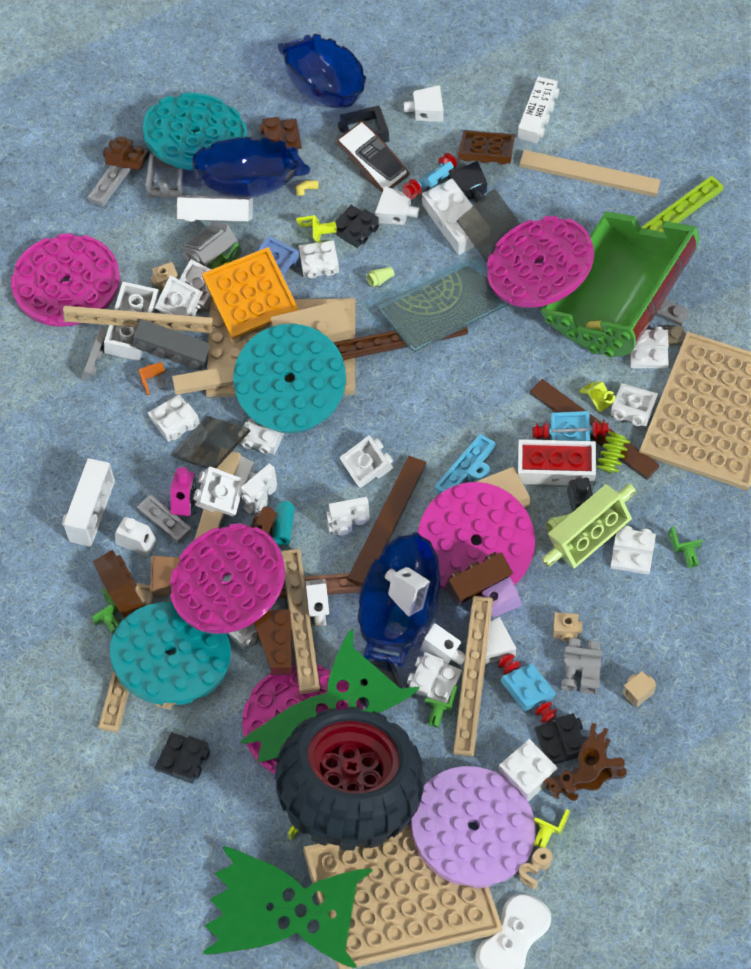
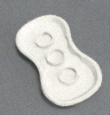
M520 893L509 898L503 907L500 920L503 931L489 936L479 945L475 955L476 965L479 969H524L526 955L530 946L549 929L551 913L548 907L536 897Z

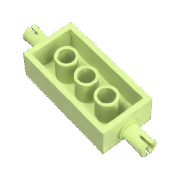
M628 483L619 492L607 484L600 488L548 533L553 543V549L541 558L542 562L550 568L551 565L561 558L575 569L632 520L625 502L637 493L634 487Z

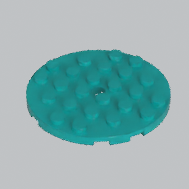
M189 92L181 93V96L172 97L170 95L159 100L158 104L151 106L145 114L142 131L147 147L160 160L176 168L205 171L223 167L234 161L242 153L246 144L247 127L240 117L241 114L233 106L229 107L223 103V100L211 95Z
M280 324L259 332L243 347L234 367V390L242 409L255 423L280 433H300L315 428L316 425L327 420L336 411L344 396L346 387L345 364L336 345L322 332L301 324ZM291 373L295 376L293 382H286L284 380L285 376Z
M172 602L150 604L129 614L116 628L110 644L111 667L119 678L120 684L136 697L159 705H163V703L183 705L192 703L194 699L201 696L206 697L222 683L230 666L231 645L227 633H207L193 628L182 619ZM173 649L176 652L174 655H167L165 651Z

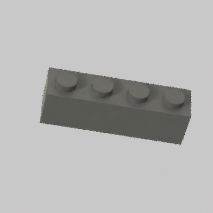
M140 319L131 346L136 347L138 350L151 352L158 357H165L172 362L187 365L191 369L201 370L206 361L210 343Z

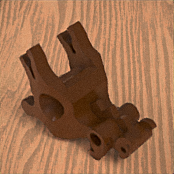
M592 723L589 738L583 743L578 755L580 768L574 767L572 773L564 769L561 776L556 775L555 780L552 778L545 779L546 789H550L551 795L554 798L558 799L561 793H565L571 801H576L579 796L578 794L574 795L575 791L581 789L596 791L609 779H622L626 777L625 760L621 757L607 758V749L611 741L609 738H606L608 734L607 728H604L602 733L597 734L595 732L597 724Z

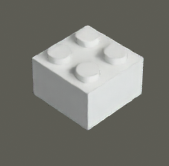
M529 739L499 765L498 774L507 778L523 797L529 801L547 786L545 779L556 778L558 767Z

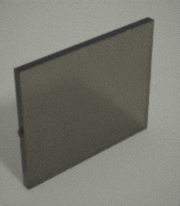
M496 189L490 191L456 220L486 262H488L490 254H493L496 249V243L507 232L520 225V222Z
M206 416L175 449L171 456L206 469L208 467L216 469L248 435L250 429Z

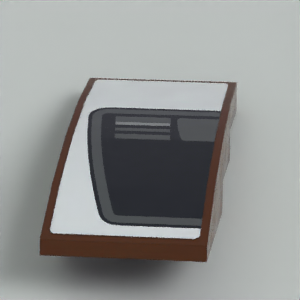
M360 121L336 140V144L348 154V159L360 169V174L381 192H383L385 186L393 188L410 175L409 171L391 149L363 121Z

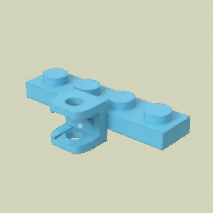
M479 434L434 486L435 491L442 493L446 489L465 483L467 480L468 482H476L491 476L488 473L490 472V467L483 461L496 447L495 442Z

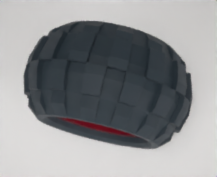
M347 707L343 710L332 708L319 712L316 717L305 719L294 729L291 737H288L283 743L278 754L275 770L276 792L282 810L288 813L290 823L299 832L310 834L312 841L327 846L329 843L339 846V850L354 851L356 846H363L368 849L380 846L386 838H395L403 831L420 806L425 776L419 751L416 745H413L412 741H410L409 735L397 723L387 721V717L375 711H363L359 707Z

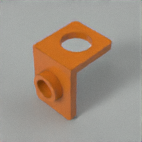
M162 362L138 369L147 395H150L146 379L165 373Z

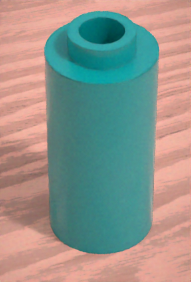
M282 501L276 505L275 512L277 516L273 524L272 538L277 545H289L291 543L295 507L288 501Z

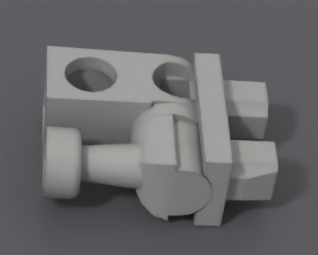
M570 638L568 646L565 647L563 665L566 669V678L561 681V689L576 691L577 681L574 680L575 673L582 672L580 693L598 695L602 655L599 642L589 641L588 649L580 648L581 640Z

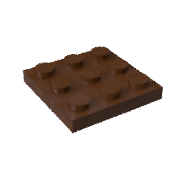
M463 130L458 159L465 162L480 161L481 163L495 162L501 165L511 164L515 134Z

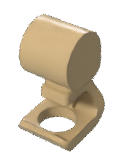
M545 847L538 848L534 852L531 860L532 864L524 863L519 867V880L531 889L538 887V881L526 873L531 872L537 875L539 870L548 869L552 863V853Z

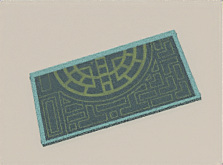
M473 258L378 305L377 310L415 353L510 304L501 300L494 293L487 278L488 272Z

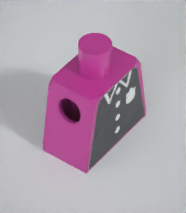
M180 467L175 471L171 484V514L190 516L195 501L193 497L197 490L195 473L189 472L184 467ZM181 493L185 495L184 499H181Z

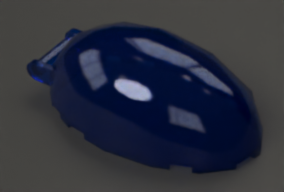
M307 34L304 38L285 44H278V50L284 57L287 75L301 94L321 107L338 109L351 107L360 99L364 91L366 75L364 76L362 64L345 46H339L331 38L328 40L321 38L319 34H313V37Z
M238 137L212 143L209 148L201 147L193 154L192 158L196 179L207 188L227 197H257L275 192L294 176L307 175L310 172V167L303 162L295 147L287 148L284 141L272 142L269 138L261 137V140H251V137Z
M417 532L412 533V535L398 536L383 548L384 551L380 557L371 564L361 587L357 616L361 635L367 642L364 657L367 660L374 659L404 667L408 651L416 646L425 636L437 613L441 586L439 558L431 541L422 537ZM407 567L430 581L422 610L408 616L389 596L388 592L391 583L385 578V575L390 569L398 572ZM375 647L388 652L400 654L399 656L375 652L373 650Z

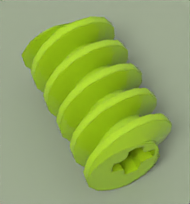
M608 431L612 437L605 438L609 444H603V448L607 451L600 452L604 458L597 460L601 465H596V468L613 474V472H620L615 466L622 465L618 458H625L621 451H627V448L623 444H630V441L622 435Z

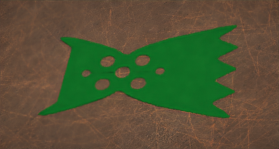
M351 629L343 640L328 680L327 693L313 696L289 707L251 732L240 743L261 742L258 762L278 758L283 743L288 737H291L294 729L305 719L316 717L315 709L319 703H325L328 709H336V703L339 700H345L349 707H357L356 701L361 697H365L369 701V706L363 711L380 713L415 694L420 687L399 688L354 649V631ZM361 679H367L368 684L362 686L360 684ZM346 680L349 683V689L346 692H339L336 688L338 681Z
M225 846L222 847L233 864L215 873L228 889L210 899L221 910L223 915L205 925L207 929L217 936L218 941L206 948L203 954H220L259 948L279 942L294 933H298L308 944L345 966L357 968L355 962L346 952L357 883L368 876L373 869L366 868L349 871L317 881L309 887L303 888L298 881L276 866ZM287 888H292L295 896L293 900L287 902L283 899V891ZM317 891L322 892L325 896L324 902L320 905H315L312 901L313 894ZM268 903H273V910H267L266 906ZM299 904H305L307 907V913L303 917H297L295 914V908ZM331 910H334L336 912V917L331 919L329 917V912ZM282 916H287L290 924L288 928L282 930L277 925L278 919ZM311 920H317L320 928L316 933L312 934L308 931L307 925Z

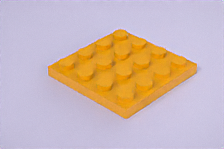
M269 247L202 273L205 285L231 339L271 324L270 317L299 310Z

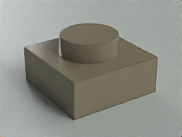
M665 327V330H668V345H682L685 338L684 327Z

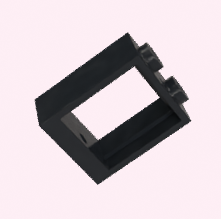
M380 105L340 114V122L337 123L340 133L343 132L345 134L349 131L348 125L374 119L378 129L374 132L384 143L389 142V130Z

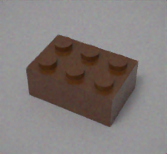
M493 552L487 555L482 563L479 564L476 561L468 565L464 572L458 570L451 574L445 587L455 605L458 606L472 599L473 596L480 595L484 590L511 577L513 571L502 552L499 554Z

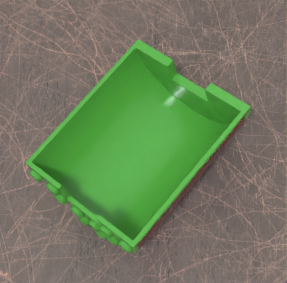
M605 211L590 234L594 247V260L589 274L572 293L559 301L543 306L541 313L545 317V321L568 339L588 348L593 354L599 353L609 358L630 354L698 248L700 238L696 226L665 221L662 225L664 232L641 228L635 216ZM589 321H601L600 326L603 331L585 328V324Z

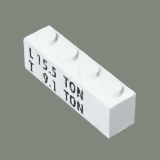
M538 76L518 127V139L538 143L539 138H543L545 133L544 125H548L550 119L549 112H553L555 106L554 98L558 99L559 96L558 81Z

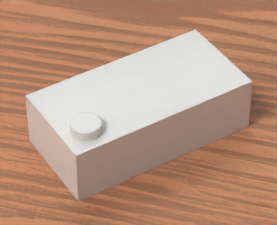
M182 195L177 197V219H185V221H250L253 219V197Z
M122 282L114 310L155 313V306L158 302V289ZM109 325L104 341V353L140 361L143 351L131 346L137 327Z
M87 459L69 511L62 520V525L65 528L69 542L92 547L115 483L110 463Z

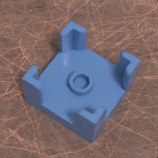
M268 236L257 251L269 247L285 280L284 274L293 264L294 269H296L300 264L299 251Z

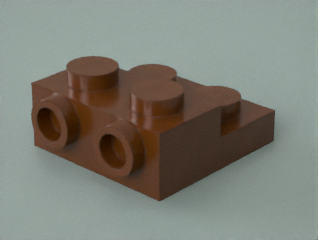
M279 117L262 119V124H259L261 135L264 134L262 144L263 148H267L268 154L302 149L296 118L282 121L279 120Z
M116 137L115 140H110L109 148L105 147L103 151L106 165L136 170L141 168L150 154V149L143 146H133V140L126 137Z
M264 506L260 513L256 512L251 527H257L270 534L277 513L272 508Z

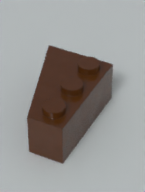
M111 550L92 561L109 596L124 619L135 610L144 607L135 589L137 585L121 555L117 556Z
M268 610L253 625L271 675H292L290 610Z

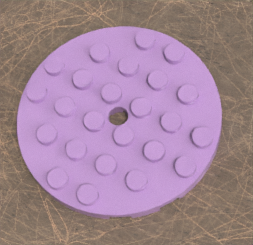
M474 766L451 768L430 779L424 785L420 806L410 822L412 840L414 839L418 849L417 852L425 864L441 878L456 885L463 884L473 886V888H485L500 882L503 883L517 874L519 867L528 860L536 836L533 812L528 801L519 790L504 776L489 769ZM477 822L478 830H471L468 827V823Z

